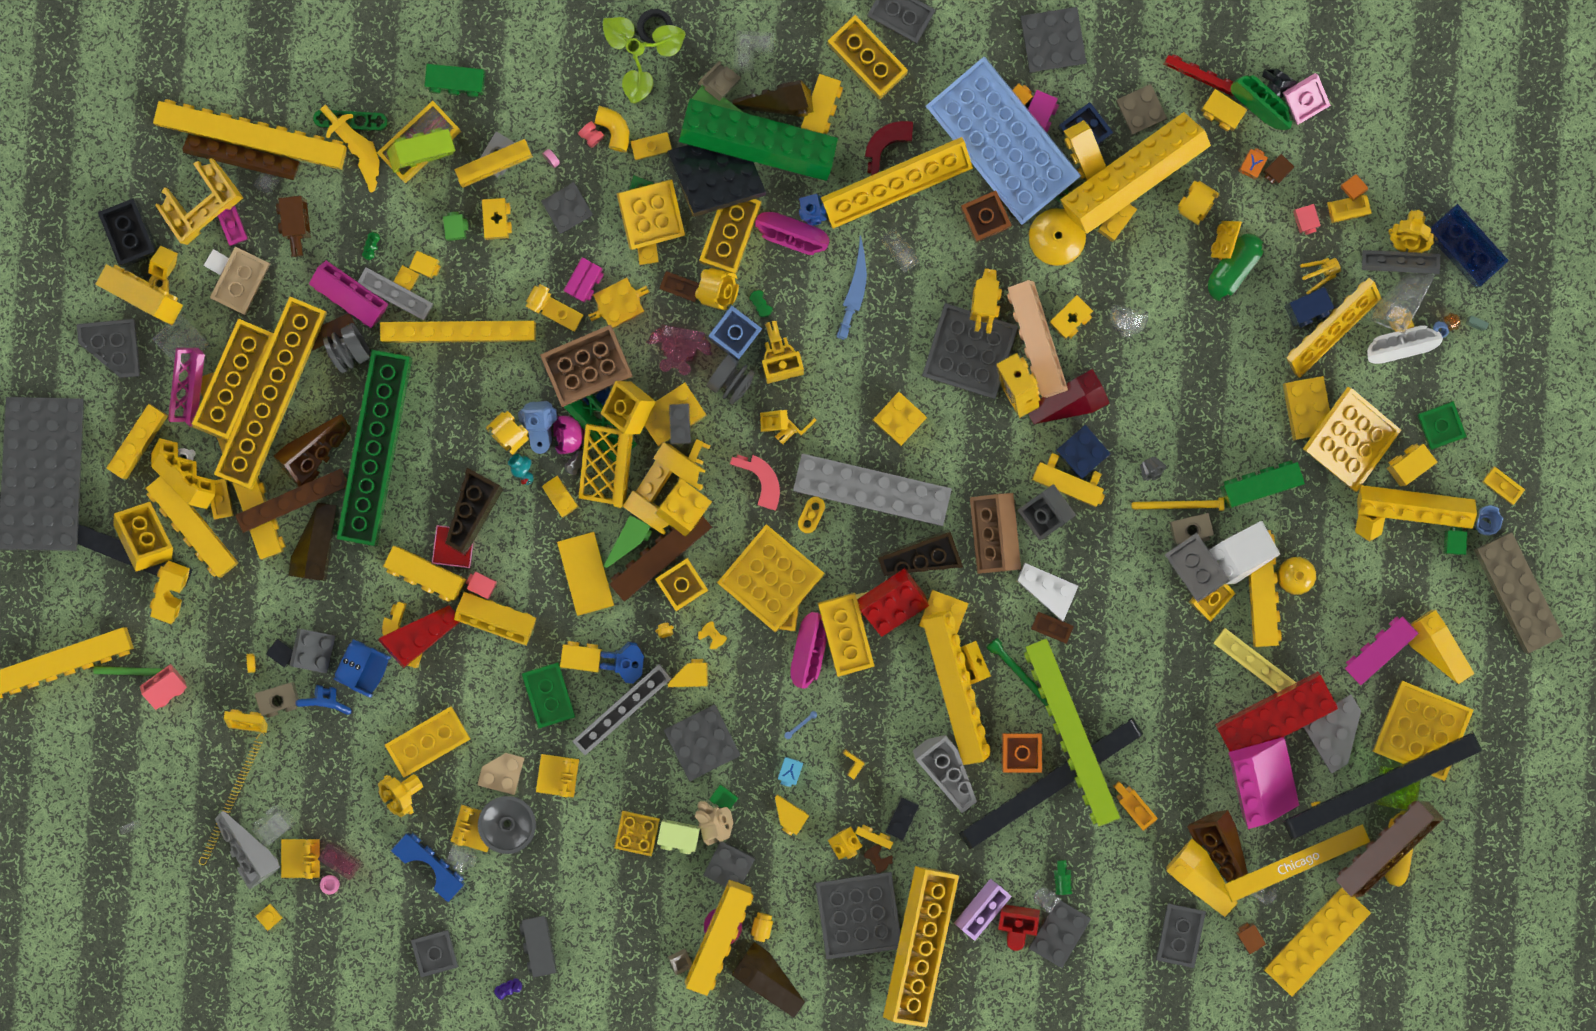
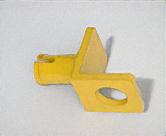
M814 418L802 431L789 420L788 429L781 430L775 435V438L779 440L785 435L780 440V443L784 445L794 433L802 436L817 420Z

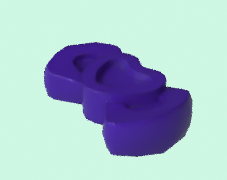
M516 978L507 983H502L500 986L495 987L494 995L502 1000L506 995L520 992L522 990V983Z

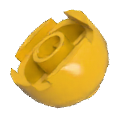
M1291 557L1280 565L1277 578L1283 590L1292 595H1301L1308 592L1314 586L1316 571L1307 559Z

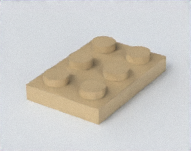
M234 247L210 298L246 315L270 263Z

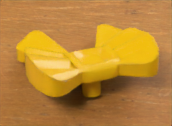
M713 621L705 624L702 631L698 632L699 640L707 636L712 638L710 649H717L727 640V636L721 635L715 629Z

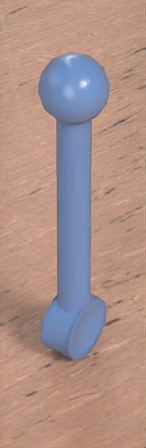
M812 711L810 713V716L803 720L799 725H797L790 732H786L784 735L785 738L790 739L792 737V734H794L798 729H800L812 718H816L817 712Z

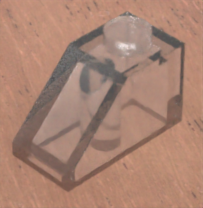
M895 228L879 239L904 273L920 262L910 245Z

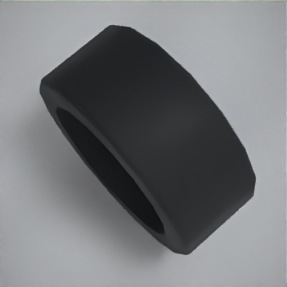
M650 9L639 17L637 31L643 42L655 43L644 31L645 22L649 18L659 17L665 21L666 25L673 26L670 16L665 11Z

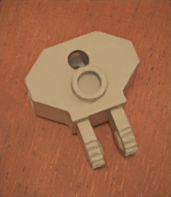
M700 801L697 806L700 811H696L695 818L700 822L698 827L701 829L703 841L707 845L718 842V840L723 841L730 838L733 827L731 811L727 807L713 808L707 802Z

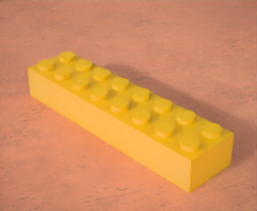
M1185 112L1181 113L1060 199L1066 214L1088 234L1209 148L1211 145L1206 132Z
M915 866L883 1014L884 1018L892 1022L927 1027L959 875L947 871Z

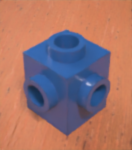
M816 193L799 198L801 205L799 214L802 220L812 226L822 223L821 221L827 220V212L820 195Z

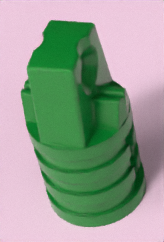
M1058 860L1057 870H1054L1055 895L1073 894L1071 889V870H1067L1066 860Z

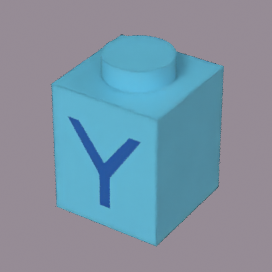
M785 757L778 779L781 780L780 784L791 787L792 784L796 785L803 762Z

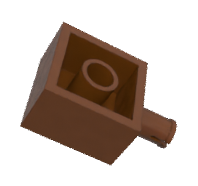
M303 196L278 198L279 203H276L277 215H280L281 222L278 223L279 234L290 240L291 257L303 256L301 239L311 238L307 200Z

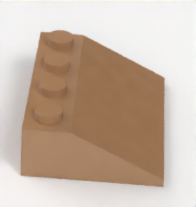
M611 324L540 355L562 407L613 386L615 381H624L633 377Z

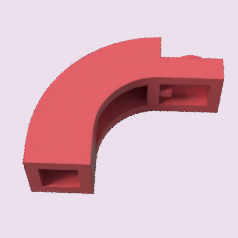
M738 454L736 458L732 457L730 465L749 470L760 479L762 490L757 505L776 511L780 497V487L773 469L764 460L754 455L751 462L747 461V457Z

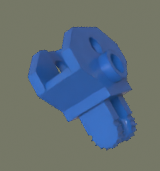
M627 642L620 650H615V652H601V657L614 658V664L600 663V669L614 670L615 673L621 675L625 683L631 684L642 675L644 655L636 642Z

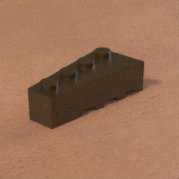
M466 468L464 482L460 489V496L456 503L454 517L445 542L448 547L466 556L503 491L500 485L469 468Z

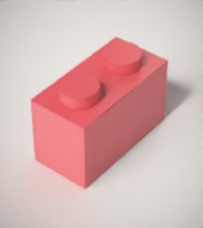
M172 664L140 686L141 694L155 710L166 706L169 700L181 695L187 688L185 680Z

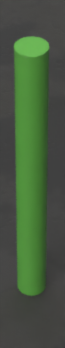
M94 666L93 672L94 674L154 676L163 669Z

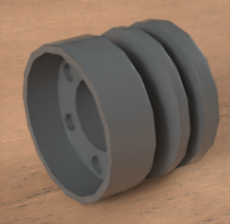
M354 323L341 328L343 338H340L335 332L331 334L332 339L329 336L323 338L330 360L341 373L348 371L347 366L350 369L354 368L352 358L361 364L371 357L370 349Z
M728 354L716 369L706 387L714 393L724 388L725 392L722 398L725 400L731 393L733 396L728 403L733 405L738 399L742 398L750 387L756 372L751 370L745 376L744 373L748 367L745 365L738 371L736 368L739 360Z

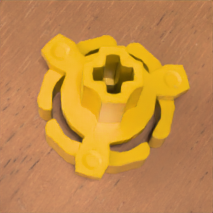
M1411 210L1407 220H1401L1399 224H1394L1393 228L1389 229L1390 240L1393 242L1395 249L1400 252H1406V248H1408V252L1423 253L1431 248L1434 244V234L1431 233V228L1424 224L1426 219L1424 212Z
M415 774L403 782H400L395 777L392 778L386 775L378 783V792L384 803L392 799L393 801L387 804V808L394 815L403 817L406 814L411 815L414 813L411 806V796L423 788V784Z

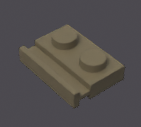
M721 61L713 66L698 83V85L702 84L706 87L705 90L719 101L741 79L730 68L722 66Z

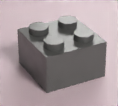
M1054 484L1018 509V512L1039 541L1076 516Z
M720 841L703 876L726 887L729 880L742 884L755 857L725 841Z

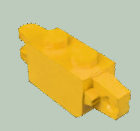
M985 269L982 278L976 281L973 289L970 320L975 321L974 331L979 332L981 322L987 323L986 333L991 334L994 318L999 315L1000 306H997V300L1001 298L1002 289L999 288L996 270Z

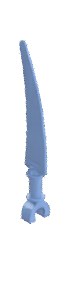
M861 235L855 272L843 306L847 308H845L846 312L843 322L840 323L841 326L836 338L843 340L847 338L849 328L851 327L849 324L852 315L855 313L854 310H860L866 286V262Z

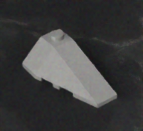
M946 735L927 739L913 750L915 760L961 813L977 802L959 752Z
M220 812L215 821L224 840L230 843L231 851L229 852L232 857H236L240 864L237 870L250 890L280 868L278 860L264 845L226 812Z

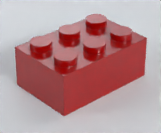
M905 568L857 599L860 611L881 637L929 606L925 593Z

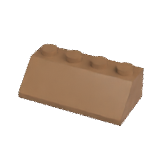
M1005 493L970 497L977 574L1020 570L1021 562L1014 494Z

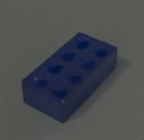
M1459 204L1454 205L1429 227L1431 228V233L1434 234V243L1475 288L1481 287L1509 262L1505 255Z

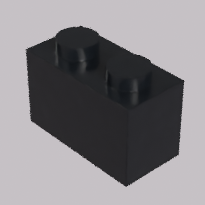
M901 796L885 832L904 840L919 804Z

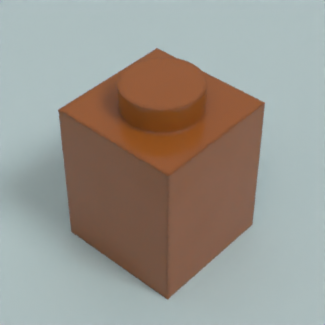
M1246 922L1238 927L1239 931L1236 934L1249 954L1266 945L1253 923L1249 924Z

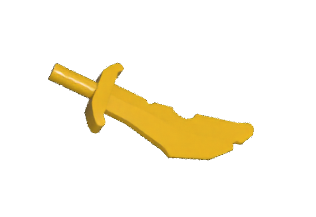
M325 104L320 110L332 123L327 130L326 137L330 138L331 134L335 131L345 143H348L350 152L359 157L358 166L368 185L369 192H374L377 185L376 176L379 175L380 162L374 143L358 134L346 123L348 119L353 118V114L342 115L338 119Z

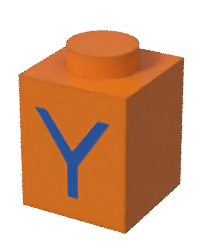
M1257 148L1254 150L1250 149L1238 171L1256 180L1268 157L1264 156L1265 153Z

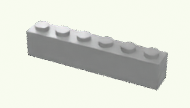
M658 664L572 742L584 755H587L668 683L672 677L661 664Z

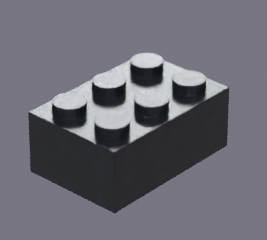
M132 198L98 212L120 267L125 268L153 257L157 248L139 202L136 199Z

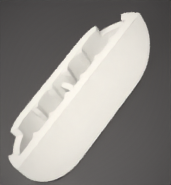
M1418 326L1376 337L1369 345L1367 351L1368 360L1374 364H1381L1429 352L1441 344L1443 337L1440 332L1427 328L1428 326Z

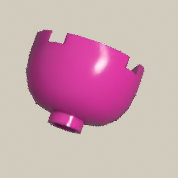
M557 416L558 420L553 423L554 437H557L559 446H555L558 454L573 453L582 445V441L585 438V430L573 417Z

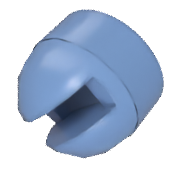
M1438 321L1433 325V330L1440 332L1443 338L1448 335L1449 329L1445 322Z

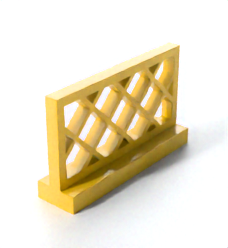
M586 424L579 499L614 504V507L618 508L624 505L627 498L633 434H624L615 428ZM590 430L597 431L601 438L594 442L590 437ZM611 433L619 435L618 442L615 445L607 438ZM602 439L610 447L604 453L597 446V443ZM592 447L600 455L595 460H592L588 455V450ZM611 450L617 456L616 461L612 464L605 456ZM601 457L608 465L603 471L595 464ZM590 465L598 473L592 479L586 473ZM609 468L615 474L614 479L610 482L603 474ZM598 476L606 483L601 489L593 482ZM589 483L596 491L593 495L584 494L585 486ZM609 487L613 492L612 499L606 498L601 491Z

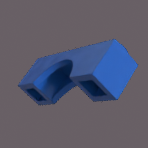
M406 833L391 852L405 864L414 860L428 863L436 875L434 890L449 902L465 885L463 876L457 871L453 873L448 869L450 865L442 858L438 860L434 856L435 851L429 846L424 847L420 843L421 839L415 833Z

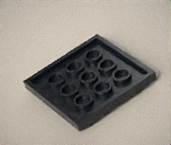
M692 145L668 150L669 160L693 217L766 196V190L752 161Z

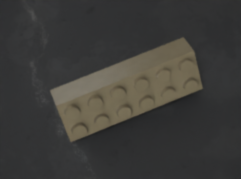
M1512 532L1473 549L1524 653H1531L1563 637Z

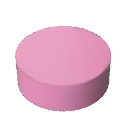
M550 149L542 153L553 168L560 164L558 158Z
M327 875L320 881V889L325 894H334L339 889V880L334 875Z

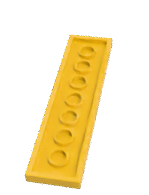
M960 137L821 197L832 228H836L971 170L973 166L965 141Z

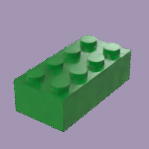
M1286 461L1278 464L1279 468L1277 469L1271 466L1261 469V474L1258 475L1252 472L1242 475V480L1239 481L1237 478L1224 481V486H1220L1226 508H1232L1304 485L1305 482L1298 462Z

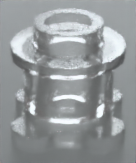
M1045 887L1037 890L1034 895L1035 904L1041 905L1048 913H1051L1055 905L1060 901V898L1055 896L1053 891L1049 892Z

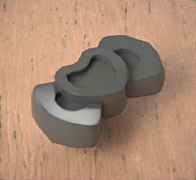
M578 449L573 457L565 463L564 468L568 474L576 475L578 468L582 467L583 449Z

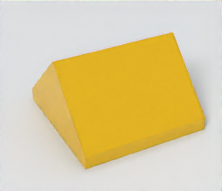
M1225 584L1201 601L1197 602L1192 597L1188 603L1211 622L1236 593L1228 584Z

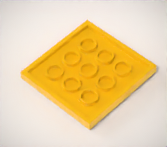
M1347 387L1303 450L1350 489L1357 492L1398 436L1401 429L1356 391Z
M766 524L717 583L774 632H777L825 573Z
M1401 681L1372 752L1405 764L1463 737L1474 710ZM1451 766L1431 776L1445 781Z

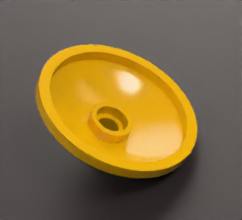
M1061 208L1049 209L1039 214L1029 230V244L1032 252L1039 260L1049 265L1060 266L1074 261L1083 251L1086 242V233L1066 214L1065 209ZM1056 232L1061 233L1062 237L1060 239L1055 238Z

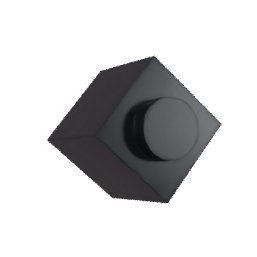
M277 638L266 655L285 668L290 665L293 648L282 639Z

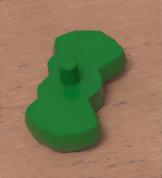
M370 232L368 234L362 257L365 260H372L375 256L374 250L378 249L377 242L380 240L377 232Z
M762 290L753 291L749 296V300L756 306L760 317H768L772 313L773 307L766 304V300L763 299L764 292Z

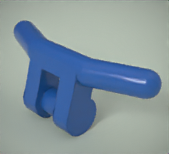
M316 685L315 698L298 699L296 701V706L298 707L321 706L336 709L346 715L352 712L351 708L336 701V688L333 687L328 689L323 688L321 685Z

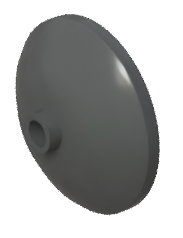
M501 796L491 800L482 809L478 819V831L482 841L491 850L502 854H512L524 849L533 839L536 830V819L530 806L523 800L513 796ZM505 820H509L511 822V825L509 827L504 826L503 823Z

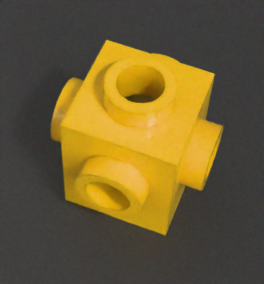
M852 827L828 839L839 860L847 857V859L854 857L858 854L857 850L862 847Z

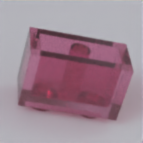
M332 842L327 844L318 858L320 862L348 880L354 878L363 864L362 861Z

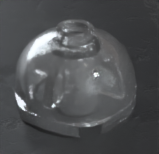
M1114 305L1110 312L1111 325L1116 331L1121 332L1120 336L1132 337V334H1138L1144 330L1148 322L1149 312L1137 307L1135 310L1126 308L1123 305Z

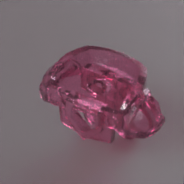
M661 324L660 328L653 331L649 339L646 340V343L649 345L662 342L661 349L664 351V356L667 359H663L659 367L664 372L670 371L671 368H676L681 375H688L691 367L686 361L693 360L696 349L707 356L713 355L711 343L705 337L704 332Z

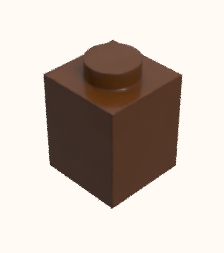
M1280 154L1263 172L1265 174L1264 178L1271 185L1274 183L1277 186L1295 166Z

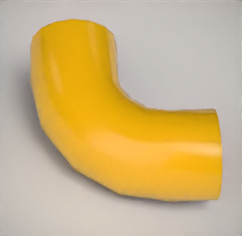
M599 106L595 124L604 126L610 131L611 138L608 147L614 151L627 152L630 136L627 122L618 112Z

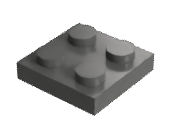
M574 182L541 201L560 235L593 216Z
M298 628L289 666L327 673L335 635Z
M449 929L411 940L420 977L459 967Z

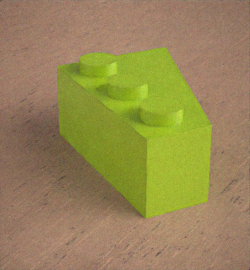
M442 128L433 129L431 133L425 135L424 132L414 134L413 138L406 139V137L395 139V142L387 150L393 173L399 172V169L402 167L410 166L412 168L417 166L416 164L431 162L450 156L455 152L449 129L442 130Z

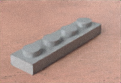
M367 267L358 280V283L372 293L424 321L434 305Z

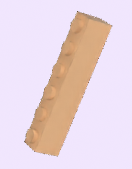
M1027 280L1008 287V300L1010 304H1013L1015 310L1013 316L1015 321L1019 323V335L1025 342L1026 347L1024 351L1027 358H1030L1032 364L1030 370L1034 377H1036L1039 394L1042 397L1048 398L1067 391L1066 381L1034 281Z

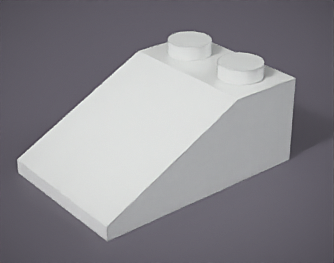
M1262 521L1229 537L1209 550L1230 580L1226 584L1238 583L1280 555Z

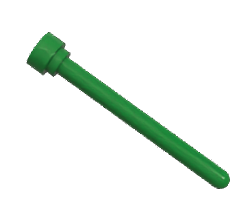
M995 638L986 648L991 653L998 654L1039 700L1047 706L1046 698H1041L1038 690L1039 687L1004 651L999 638Z

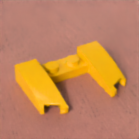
M212 158L209 159L211 164L202 166L199 161L193 163L212 193L189 213L184 210L168 188L162 190V193L166 195L163 205L157 203L155 205L178 241L182 244L188 245L201 234L200 230L225 209L230 210L243 199V196L227 174Z
M663 442L653 458L655 462L638 489L631 492L622 507L660 533L665 534L666 532L663 528L669 524L655 514L659 506L653 503L672 472L701 491L703 485L698 484L699 472L705 473V470L672 445Z

